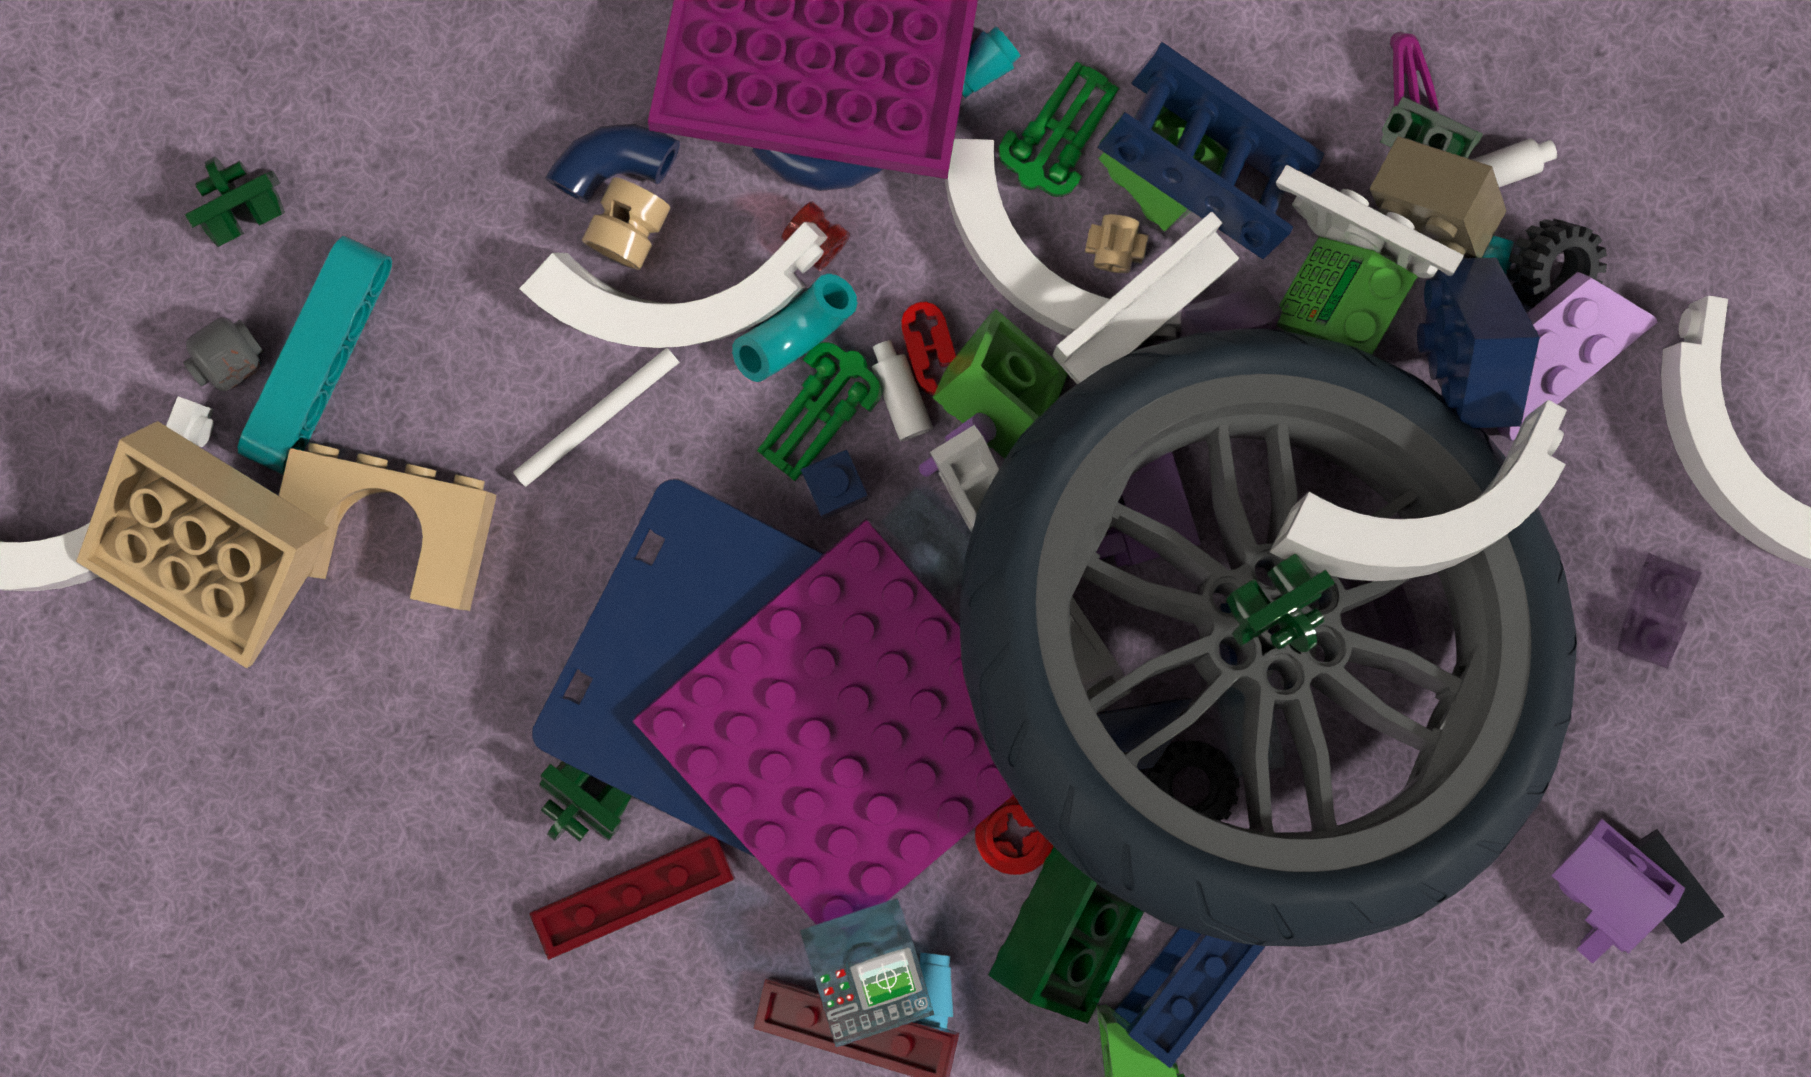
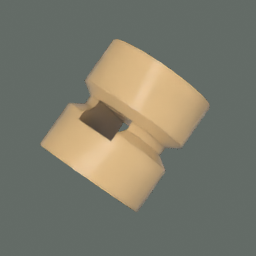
M614 177L600 202L605 211L603 214L593 216L582 241L600 254L627 267L640 270L652 247L648 236L650 233L660 231L670 206L646 189L624 179Z

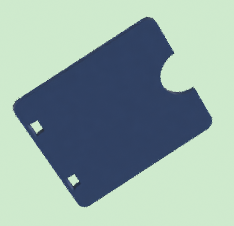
M673 478L662 482L653 494L533 726L532 738L535 745L541 751L755 857L635 725L633 719L825 553L684 480ZM650 529L655 534L665 538L653 564L641 558H636ZM577 669L581 673L593 678L581 702L564 696Z

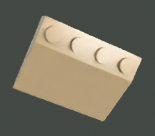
M157 421L119 440L76 562L240 665L248 668L258 657L312 570L329 527Z

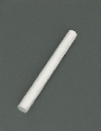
M665 348L513 471L514 475L525 487L528 486L680 362L668 348Z

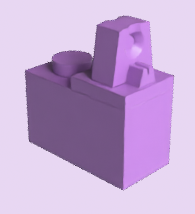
M1172 452L1149 463L1129 478L1118 503L1174 529L1196 546L1201 544ZM1114 527L1107 530V536L1103 538L1096 553L1100 554L1099 560L1114 556L1117 567L1124 565L1130 567L1161 557L1154 550Z
M1602 818L1561 860L1551 875L1558 881L1560 889L1566 896L1577 903H1584L1591 909L1585 921L1593 928L1581 940V944L1576 949L1591 963H1594L1612 945L1621 952L1626 951L1629 953L1677 906L1685 890L1681 884Z

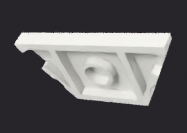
M1288 165L1285 166L1276 181V185L1280 190L1297 196L1292 205L1307 220V224L1315 234L1323 238L1373 250L1418 277L1431 278L1438 269L1447 276H1452L1464 255L1415 231V226L1407 218L1393 212H1388L1387 215H1384L1368 207L1369 202L1352 190L1342 189L1339 192Z

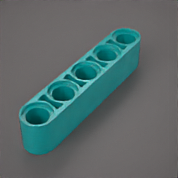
M342 236L336 241L245 425L237 447L239 455L284 475L290 448L301 451L305 450L389 277L392 268L390 256L346 236Z

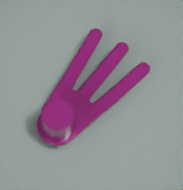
M1404 32L1393 34L1390 39V46L1393 49L1394 107L1398 106L1402 97H1404V74L1407 76L1410 100L1420 104L1416 71H1419L1432 110L1438 111L1439 104L1433 81L1417 37Z

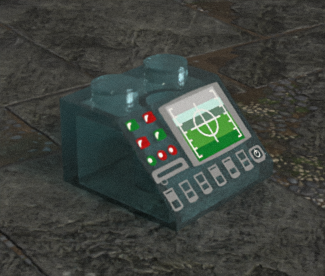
M898 898L800 930L836 1048L934 1015L914 943Z

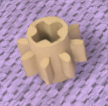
M1108 214L1103 216L1101 226L1092 224L1088 233L1085 253L1095 254L1094 266L1104 271L1129 273L1132 262L1141 264L1142 259L1145 257L1149 236L1138 234L1140 222L1127 216Z

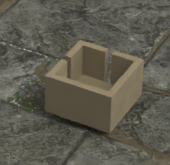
M1397 136L1370 187V192L1380 213L1387 215L1388 212H1393L1407 218L1415 226V231L1464 255L1463 258H1482L1506 213V207L1492 166Z

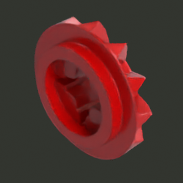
M1013 794L975 827V841L980 855L992 868L1005 874L1021 875L1040 867L1054 846L1037 829L1029 831V834L1022 837L1021 855H1018L1017 849L1013 848L1009 840H993L994 837L1000 836V833L1008 829V813H1012L1013 819H1016L1020 827H1035Z

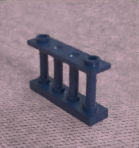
M1161 41L1137 71L1131 82L1133 86L1146 94L1135 117L1133 118L1124 112L1103 137L1097 148L1200 218L1204 219L1210 212H1213L1222 222L1218 230L1261 259H1264L1291 233L1294 227L1276 215V211L1285 191L1278 188L1276 181L1286 165L1310 176L1320 166L1325 153ZM1163 106L1187 122L1176 146L1151 130ZM1204 134L1228 150L1218 174L1193 158ZM1245 162L1269 178L1259 202L1234 186Z
M1178 927L1118 1003L1114 1011L1130 1023L1126 1029L1127 1034L1167 1067L1171 1068L1266 946L1221 940Z

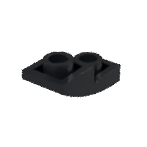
M1658 829L1633 844L1685 888L1677 906L1663 919V922L1681 944L1725 917Z

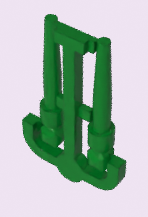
M1075 62L1047 100L1034 122L1030 121L1022 132L1023 139L1019 140L1017 134L1010 129L1007 131L999 146V158L1007 169L1018 175V182L1023 188L1028 190L1039 188L1053 197L1067 196L1076 188L1082 175L1076 171L1069 172L1068 169L1074 168L1081 158V150L1095 131L1119 90L1117 86L1108 81L1107 77L1089 66H1082L1081 63ZM1079 75L1087 80L1062 120L1058 122L1052 117ZM1095 87H1098L1106 93L1076 134L1069 127ZM1045 127L1052 130V135L1034 162L1023 164L1022 162L1027 161L1031 156L1032 146L1038 145L1045 135ZM1063 137L1070 144H1066L1058 156L1059 162L1051 166L1047 179L1044 177L1042 168ZM1013 146L1012 156H1011V154H1010V152H1009V148Z
M823 342L816 345L804 357L803 361L816 369L817 372L814 376L810 374L801 385L803 389L785 410L757 449V452L793 481L799 478L802 474L801 469L811 464L844 422H849L857 412L855 407L858 404L871 412L881 399V382L867 369L866 359L859 352H845L833 343ZM827 354L833 355L840 361L839 366L841 370L832 380L829 386L825 389V391L821 394L818 400L814 402L811 399L813 398V396L817 398V396L825 388V385L823 384L825 380L831 379L839 369L837 364L832 359L828 357H823L820 361V358ZM861 377L869 383L870 391L863 383L855 382L848 390V398L846 400L841 399L833 409L835 412L833 416L825 411L850 378ZM804 408L808 409L807 414L777 452H773L770 448L794 422ZM817 420H822L826 425L793 468L786 460Z

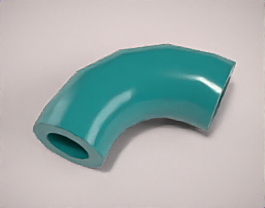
M821 275L788 306L764 323L736 338L732 345V354L739 371L749 380L761 382L813 349L856 311L858 304L857 296L852 286L838 275Z

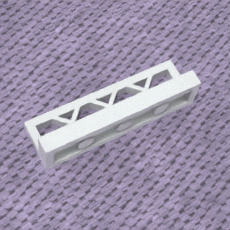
M1210 212L1056 346L1052 356L1077 384L1100 368L1135 351L1238 261L1239 257L1216 233L1222 222L1213 212Z

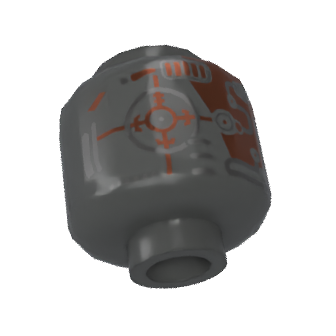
M220 317L187 339L186 349L191 357L183 363L201 387L210 382L216 389L228 391L260 369L261 363L258 356L264 351L241 319L233 323L226 317Z

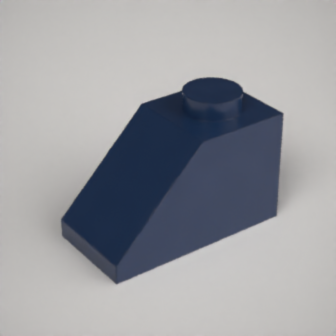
M1180 698L1098 712L1096 714L1122 752H1128L1172 723L1193 699ZM1174 737L1139 759L1136 768L1140 772L1142 769L1153 768Z

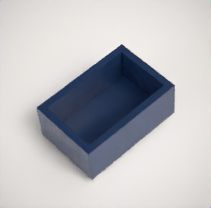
M1463 258L1452 276H1447L1438 269L1433 278L1427 279L1425 282L1424 303L1427 314L1425 323L1418 325V350L1420 353H1425L1429 362L1431 379L1437 380L1441 388V396L1448 407L1455 408L1461 421L1472 428L1521 427L1540 337L1497 258Z

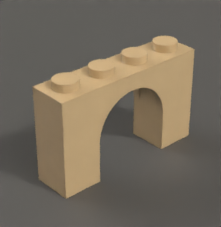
M309 443L307 452L290 448L279 497L329 527L327 536L308 577L326 579L339 523L346 511L354 503L375 493H396L405 499L416 512L421 523L423 535L421 553L410 599L470 611L497 495L483 490L485 481L455 475L453 484L434 480L435 470L406 464L404 473L386 469L388 460L364 454H358L356 462L338 459L339 449Z

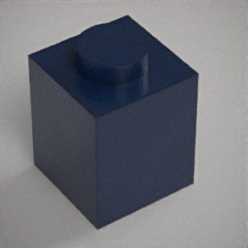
M847 449L801 469L823 520L868 501L867 493Z

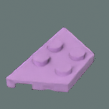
M1580 272L1574 274L1527 313L1540 339L1522 423L1527 415L1547 400L1555 404L1560 403L1658 323L1656 317L1593 278ZM1497 427L1502 436L1513 441L1520 427Z

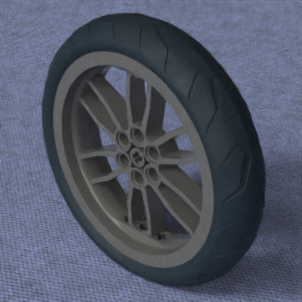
M1235 329L1195 333L1135 350L1100 368L1067 391L1020 436L992 480L976 515L965 556L960 592L961 661L963 676L975 719L994 764L1035 828L1070 863L1098 885L1156 919L1174 927L1187 929L1221 940L1259 946H1323L1383 932L1422 916L1427 911L1458 893L1487 869L1504 851L1529 816L1538 807L1556 770L1571 720L1577 650L1573 610L1560 554L1539 509L1536 508L1519 526L1478 554L1455 566L1437 572L1447 597L1455 632L1456 664L1452 674L1409 650L1347 631L1341 624V613L1386 595L1408 579L1373 581L1350 590H1345L1338 577L1331 576L1335 584L1321 593L1322 596L1317 599L1318 610L1322 613L1324 622L1314 628L1317 644L1324 651V663L1313 658L1309 651L1300 652L1291 644L1278 650L1272 644L1271 634L1267 631L1245 645L1240 646L1232 635V632L1240 624L1235 619L1232 611L1231 613H1225L1216 607L1213 594H1223L1228 598L1233 591L1255 579L1271 603L1282 596L1273 582L1272 586H1268L1258 580L1255 574V566L1262 567L1269 572L1280 562L1284 561V559L1270 553V550L1291 508L1297 503V487L1290 446L1313 453L1335 463L1375 490L1389 503L1371 515L1378 518H1391L1398 513L1403 519H1417L1441 515L1459 509L1475 501L1486 490L1498 474L1506 457L1481 428H1472L1461 421L1455 408L1448 407L1444 398L1423 380L1353 346L1275 329ZM1230 438L1266 441L1271 496V513L1266 544H1256L1239 498ZM1206 441L1209 449L1213 509L1231 570H1228L1174 529L1118 503L1129 478L1149 463L1167 453L1193 443ZM1114 527L1157 552L1197 586V590L1191 593L1147 582L1099 560L1100 554L1096 553L1107 530ZM1312 571L1315 576L1319 574L1318 572ZM1081 577L1133 605L1195 624L1199 630L1200 639L1147 661L1097 695H1087L1077 669L1072 647L1070 600ZM1306 606L1300 611L1305 615L1313 609ZM1275 625L1270 631L1273 634L1281 629L1280 625ZM1219 644L1228 645L1235 651L1237 655L1236 666L1227 664L1221 658ZM1347 662L1388 671L1436 693L1435 698L1440 701L1434 708L1427 727L1420 725L1381 701L1344 669ZM1195 664L1196 669L1207 682V685L1172 723L1133 750L1122 752L1096 714L1097 711L1144 680ZM1267 668L1278 671L1283 677V690H1277L1268 682ZM1310 684L1365 725L1420 751L1406 786L1399 793L1375 810L1340 825H1337L1334 816L1329 752L1309 686ZM1229 687L1238 689L1245 697L1241 767L1249 828L1224 823L1187 807L1158 788L1136 768L1139 759L1192 725ZM1282 709L1301 760L1311 831L1274 832L1268 768V749L1273 710Z

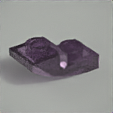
M1648 553L1623 623L1617 650L1668 669L1688 624L1682 617L1702 573L1688 566Z

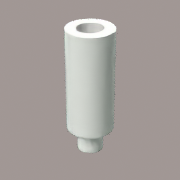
M1527 139L1471 160L1492 166L1498 186L1502 187L1541 173L1545 162L1557 158V150L1551 140L1537 144L1533 139Z
M891 340L873 346L878 363L872 366V370L881 382L882 396L899 440H909L933 429L932 423L905 354L896 355Z

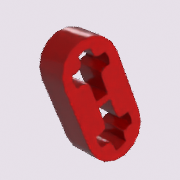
M917 302L909 306L903 314L901 320L902 335L919 388L926 394L934 396L938 385H936L933 378L925 379L923 373L929 371L930 367L927 354L936 352L941 367L949 366L956 357L942 311L932 303ZM924 313L927 320L935 319L937 325L931 327V339L933 342L931 345L925 346L921 333L919 331L911 332L909 326H913L916 323L917 314Z

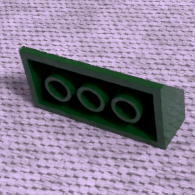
M1053 847L1043 863V868L1029 896L1023 902L1020 913L1007 939L1000 947L988 976L1032 1005L1088 1024L1144 911L1102 888Z

